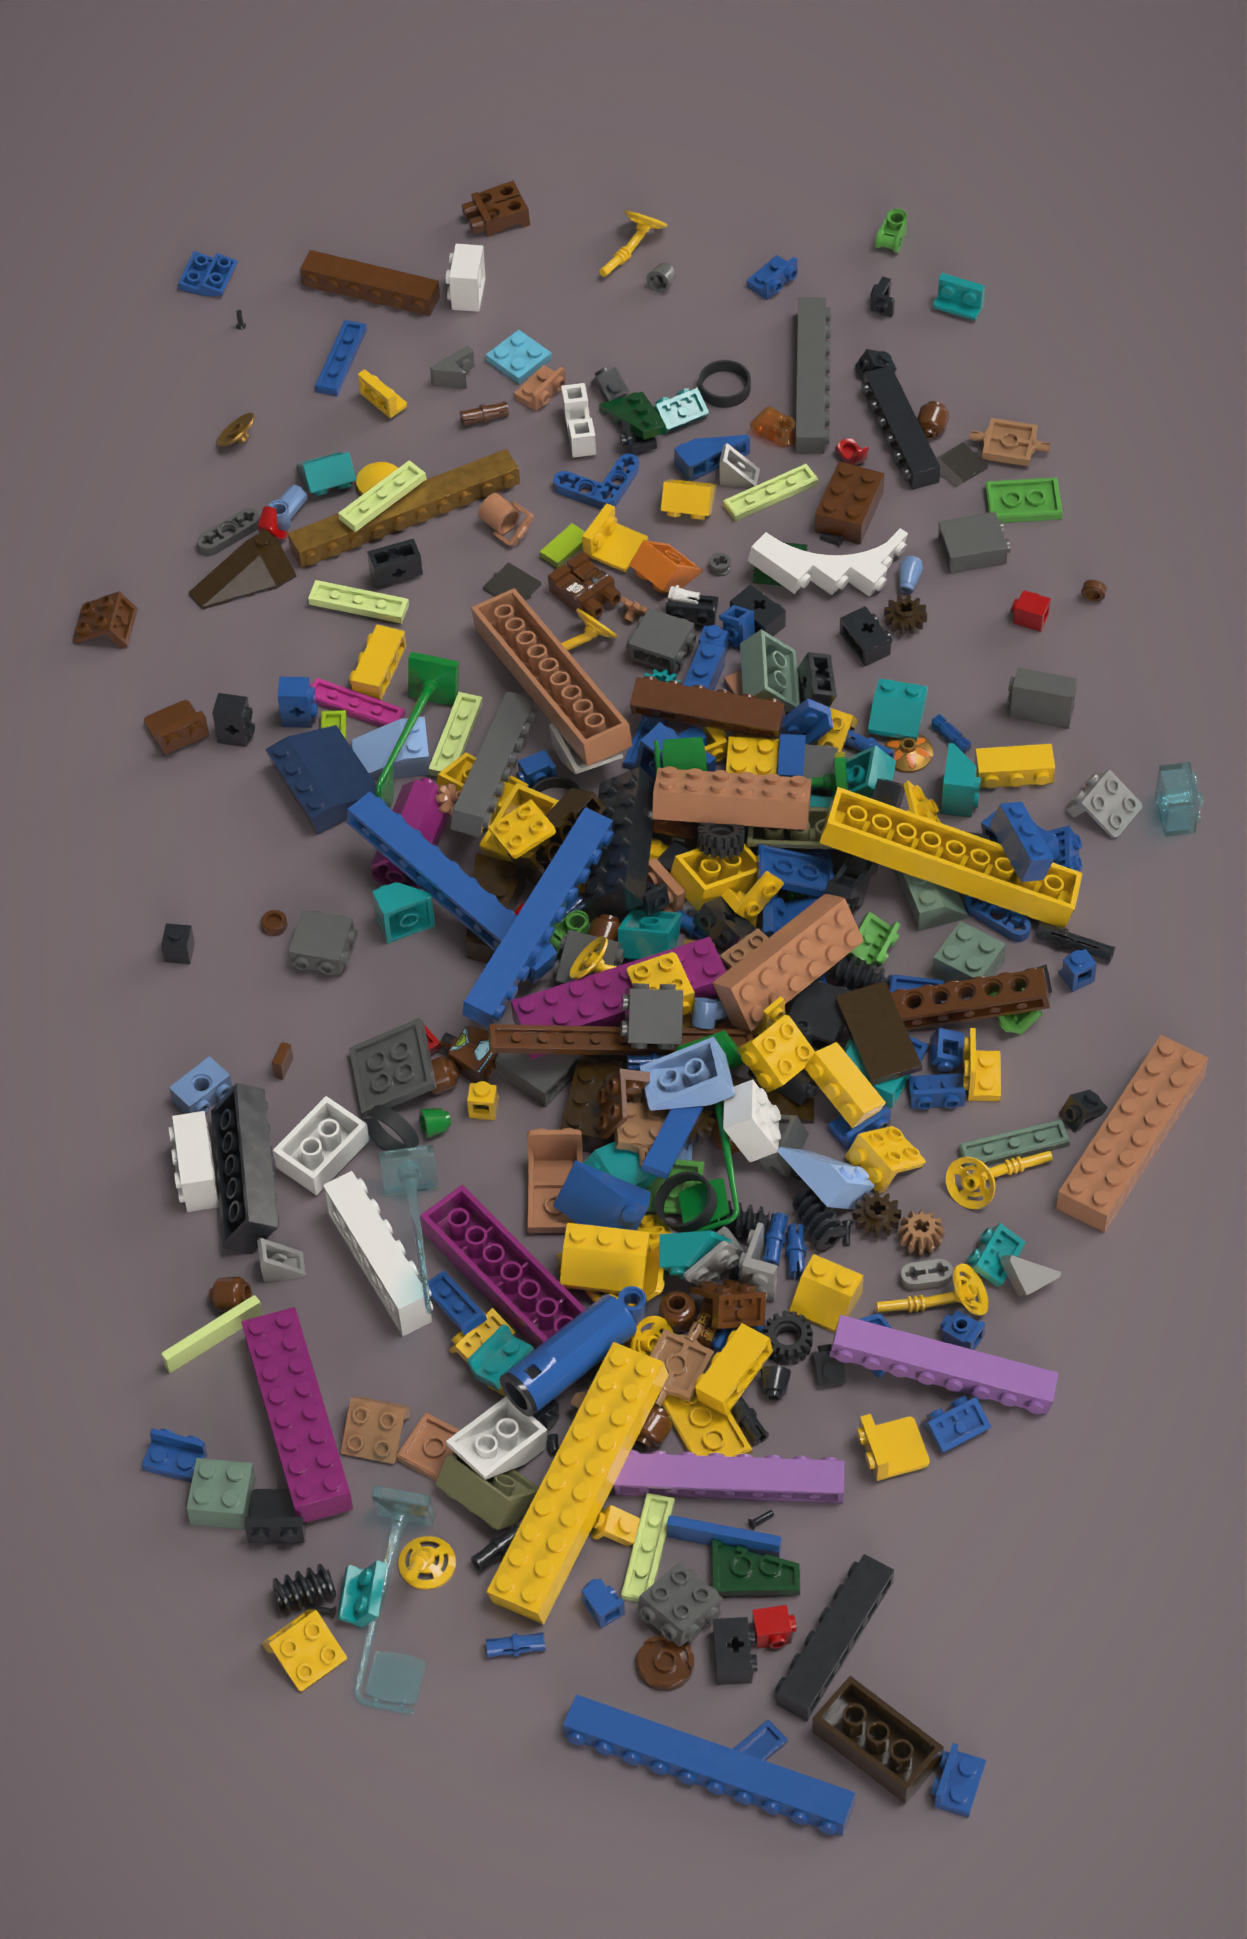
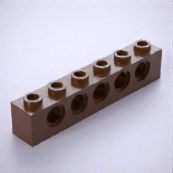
M1028 968L1020 972H1003L995 976H977L971 980H952L946 984L923 985L920 988L897 989L894 992H890L907 1031L1050 1008L1047 979L1043 968ZM1025 988L1023 991L1016 992L1017 989ZM994 992H998V994L995 996H989ZM969 996L972 997V998L969 999V1000H963V999L966 998V997H969ZM940 1001H946L943 1004H937ZM914 1005H920V1006L917 1007V1008H914V1009L911 1008V1007H913Z

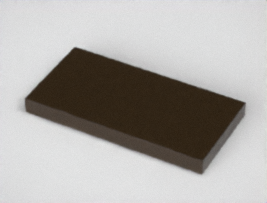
M886 981L835 996L836 1004L871 1085L922 1071V1064Z

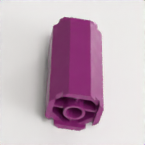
M424 777L420 781L413 780L402 785L392 811L399 813L413 829L419 830L428 842L438 846L449 813L443 814L439 810L440 805H442V803H437L436 795H439L437 792L439 786L433 780ZM376 850L371 863V870L373 869L372 878L382 886L397 882L421 889L419 885Z

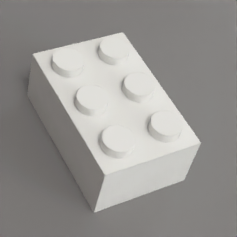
M325 1096L273 1149L276 1168L317 1195L323 1189V1185L330 1182L369 1142L367 1124Z
M205 1111L172 1116L174 1127H169V1135L173 1148L171 1151L176 1171L174 1175L180 1203L185 1202L187 1212L218 1208L219 1199L211 1139Z

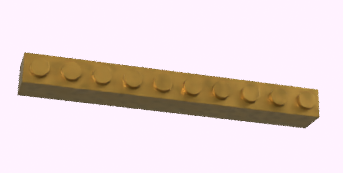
M507 449L501 450L426 479L356 532L339 520L338 514L288 533L290 550L301 568L316 564L324 559L337 556L340 553L360 547L373 540L381 539L386 535L488 497L493 493L512 488L520 484L519 467Z

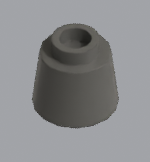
M661 263L648 273L647 283L651 289L659 293L668 291L675 278L673 266L668 263Z

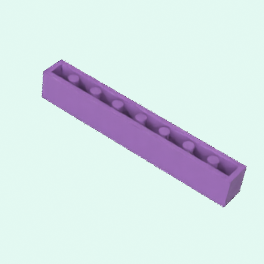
M844 1315L839 1317L829 1355L843 1363L852 1362L860 1364L869 1370L890 1372L896 1377L916 1379L926 1385L935 1384L945 1387L952 1392L961 1391L972 1394L978 1399H991L1005 1406L1025 1408L1035 1414H1048L1054 1400L1059 1374L1058 1372Z
M631 1450L615 1481V1495L646 1496L647 1493L666 1497L843 1503L844 1461L838 1460L835 1457L812 1460L806 1456L783 1459L778 1455L754 1458L749 1454L725 1457L721 1453L696 1456L692 1452L668 1455L664 1451L640 1454L638 1451Z

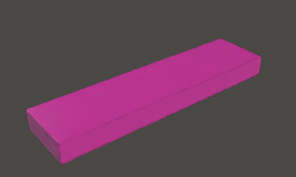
M316 678L311 687H315V702L313 703L333 711L346 710L347 716L378 727L403 719L406 715L404 708Z

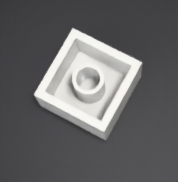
M456 244L454 253H450L449 267H451V270L446 271V284H450L448 286L447 299L451 300L452 310L479 312L486 279L483 246Z
M753 1079L734 1086L735 1096L724 1100L723 1129L749 1162L778 1152L779 1140L781 1138L779 1131L781 1114L778 1107L771 1104L764 1089L759 1088Z

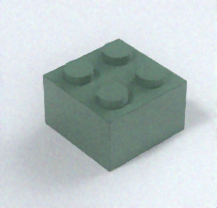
M960 921L934 956L932 975L945 982L971 980L977 976H994L1004 963L1006 944Z
M196 1458L187 1504L190 1524L245 1529V1517H249L251 1492L254 1490L256 1481L253 1463Z

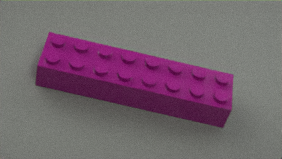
M707 937L515 999L511 1002L512 1018L515 1025L620 1027V1022L624 1021L625 1010H621V995L625 994V988H633L627 974L629 966L671 952L676 953L694 990V999L719 998L712 982L723 975L726 970L711 938ZM528 1054V1055H529L530 1060H532V1059H535V1058H538V1057H541V1056H544V1055H547V1054Z
M463 1184L420 1215L422 1232L535 1348L586 1309Z
M292 1307L241 1321L296 1517H303L304 1523L353 1510L350 1490L296 1308Z

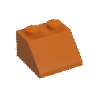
M643 540L629 564L636 570L635 574L638 577L652 582V587L663 594L669 592L671 586L676 587V585H679V588L682 589L702 572L701 568L670 544Z

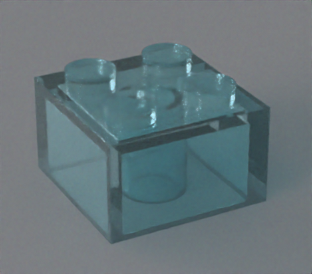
M1190 762L1159 765L1155 799L1165 837L1196 833L1197 823L1201 822L1199 808L1203 807V796L1201 792H1197V773L1192 772Z

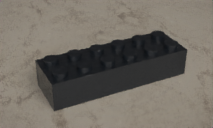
M641 767L605 780L599 785L598 798L606 807L602 815L613 820L611 831L614 832V835L608 846L603 845L601 849L602 855L596 865L592 864L589 868L591 871L586 883L584 904L598 916L601 914L614 916L644 904L643 895L646 891L654 825L652 815L655 780Z
M238 1083L211 1110L223 1248L253 1254L258 1249L257 1240L260 1238L267 1239L279 1226V1217L276 1210L277 1194L274 1190L275 1172L272 1169V1147L270 1146L269 1139L270 1125L267 1118L268 1102L265 1098V1089Z

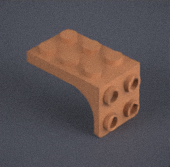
M538 1128L527 1132L528 1233H566L567 1223H577L555 1208L553 1204L574 1161L583 1163L582 1132L572 1128H564L562 1130Z

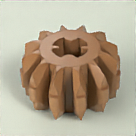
M922 1208L917 1215L910 1211L908 1218L902 1217L900 1227L898 1228L901 1246L908 1247L909 1254L915 1250L918 1251L920 1257L924 1254V1251L932 1255L934 1248H940L945 1234L941 1218H934L933 1211L927 1215L924 1214Z

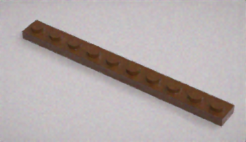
M489 1024L488 1027L490 1053L627 1056V1054L651 1055V1053H657V1055H669L676 1052L675 1047L723 1030L727 1032L738 1047L752 1040L753 1036L752 1031L745 1029L682 1028V1044H674V1049H658V1044H647V1049L631 1048V1043L624 1042V1037L620 1036V1027Z

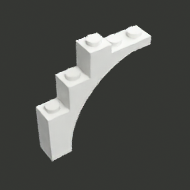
M900 528L885 544L865 552L849 555H823L791 547L765 532L751 547L748 562L794 594L800 587L805 588L811 580L831 595L838 589L842 590L849 582L870 597L876 590L880 591L887 582L885 576L893 562V558L896 555L898 557L901 556L907 547L905 541L908 533Z

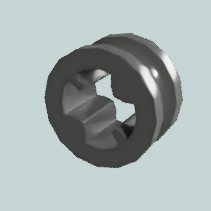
M716 553L710 557L709 569L713 575L721 577L729 574L731 571V558L727 554Z

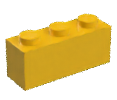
M376 625L373 633L368 635L365 651L359 654L356 670L351 671L349 684L352 685L353 691L382 701L406 649L405 631Z
M1052 744L977 748L975 751L976 777H981L980 788L1018 787L1021 785L1054 783L1055 763Z
M837 1042L814 1052L805 1065L804 1069L852 1128L857 1127L878 1113L886 1104Z
M743 1323L736 1331H732L723 1350L714 1355L709 1369L705 1374L702 1373L696 1381L695 1390L698 1400L727 1416L772 1354L773 1349L770 1338Z

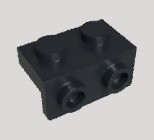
M700 595L699 600L689 598L696 600L698 605L676 603L669 600L666 603V614L686 619L694 624L715 625L719 597Z

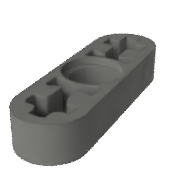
M244 509L202 533L197 539L200 553L205 556H213L258 530V512L254 509ZM227 529H232L235 531V533L232 535L223 534V532Z

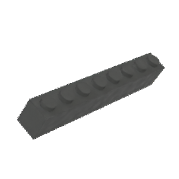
M798 297L796 453L824 454L825 444H829L830 429H825V426H830V412H825V408H830V394H825V391H830V376H825V373H830V359H826V356H830V342H826V339H830V324H826V321H830L831 307H826V298Z
M506 691L454 806L451 830L480 837L483 829L488 828L490 825L492 813L496 812L499 798H502L504 793V782H509L512 768H515L518 753H521L523 750L524 738H528L531 724H534L536 720L537 709H534L535 702L531 697Z

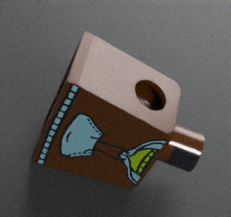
M466 1026L458 1037L447 1032L443 1035L440 1047L449 1050L448 1060L453 1059L459 1074L473 1083L487 1082L496 1069L495 1059L498 1053L489 1052L488 1031Z

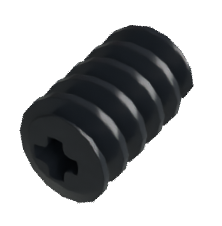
M847 954L834 967L832 977L835 978V982L837 984L844 983V986L848 989L853 987L854 990L884 981H886L889 987L892 978L891 975L887 978L884 977V968L875 973L876 964H872L869 969H866L867 960H863L857 965L858 957L856 955L849 961L847 960Z
M812 1189L803 1191L792 1202L793 1209L797 1211V1216L802 1220V1225L807 1228V1233L812 1237V1242L816 1245L817 1249H827L845 1235L846 1229L840 1227L841 1221L835 1218L836 1212L831 1210V1207H827Z
M729 1200L728 1205L730 1213L727 1216L721 1218L720 1221L728 1219L733 1215L734 1209H732V1204ZM739 1202L738 1217L730 1224L724 1226L732 1234L736 1229L737 1237L742 1238L746 1231L747 1236H749L750 1230H755L758 1222L763 1223L765 1238V1234L768 1231L770 1211L768 1215H764V1209L760 1206L757 1213H754L751 1204L746 1211H743L742 1203ZM723 1226L715 1228V1231L718 1232Z
M322 1564L317 1565L316 1574L310 1567L306 1568V1577H303L299 1571H296L294 1581L288 1574L284 1575L283 1584L277 1578L273 1579V1590L280 1613L283 1605L291 1612L293 1602H296L300 1608H303L305 1598H307L311 1605L315 1604V1595H318L322 1601H325L326 1591H329L334 1598L337 1597L329 1569L326 1570Z

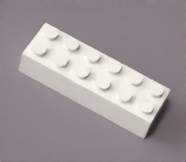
M351 1171L324 1184L323 1189L328 1215L401 1335L405 1336L431 1323V1311L433 1310V1305L429 1299L432 1296L431 1291L425 1281L420 1282L418 1279L419 1273L412 1260L408 1262L405 1258L406 1252L401 1241H395L392 1237L393 1230L388 1220L381 1219L379 1215L381 1212L375 1199L370 1200L368 1198V1190L364 1181L361 1178L357 1180Z

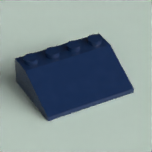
M337 725L287 736L265 749L273 767L318 835L345 820L348 808L369 791L375 795L376 783Z

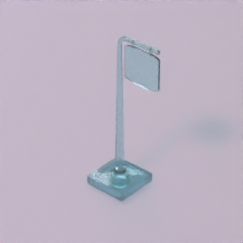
M433 1145L379 1152L385 1197L407 1194L426 1313L431 1314L417 1192L439 1189Z
M374 1485L372 1499L377 1514L392 1518L393 1527L384 1561L387 1567L379 1616L371 1621L354 1695L359 1703L366 1706L413 1714L414 1710L404 1707V1704L417 1703L426 1667V1662L420 1658L401 1653L378 1651L374 1655L365 1691L367 1695L376 1698V1700L364 1699L360 1694V1688L404 1526L408 1525V1521L433 1526L435 1511L431 1498L428 1495ZM378 1700L400 1703L401 1706L381 1703Z

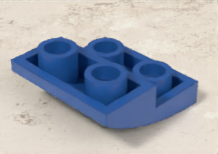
M193 251L178 282L177 289L198 295L222 296L238 261L216 253L215 257L212 258Z

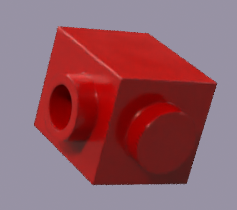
M1023 590L1019 599L1015 598L1012 604L1011 612L1014 613L1013 623L1041 632L1050 614L1051 598Z
M787 1605L752 1610V1624L755 1629L757 1649L765 1647L779 1649L787 1644H792V1633L796 1632V1622L794 1614L789 1615Z

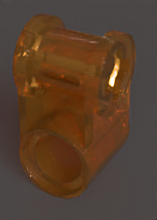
M766 406L750 422L751 429L756 435L777 444L779 447L787 448L796 442V436L793 433L795 420L773 407Z

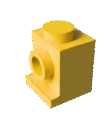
M485 1081L470 1083L467 1099L469 1118L496 1120L499 1102L497 1085H491ZM476 1105L489 1106V1110L476 1109Z

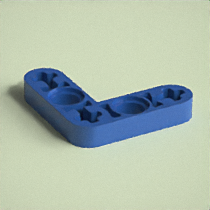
M633 454L621 455L603 483L569 471H560L553 478L554 490L560 495L599 509H603L606 503L616 507L639 472V459ZM615 479H621L624 481L620 485H615L612 483V481ZM582 488H590L592 491L590 493L584 494L581 493L579 490Z
M968 895L965 896L964 907L969 915L1015 942L1025 941L1030 936L1031 923L1023 915L983 900L979 904L976 903L979 899ZM993 912H1000L1005 917L1001 920H995L990 915ZM1020 926L1023 927V930H1022V929H1019L1018 931H1015V930H1014V928H1017V929H1018V928H1020Z

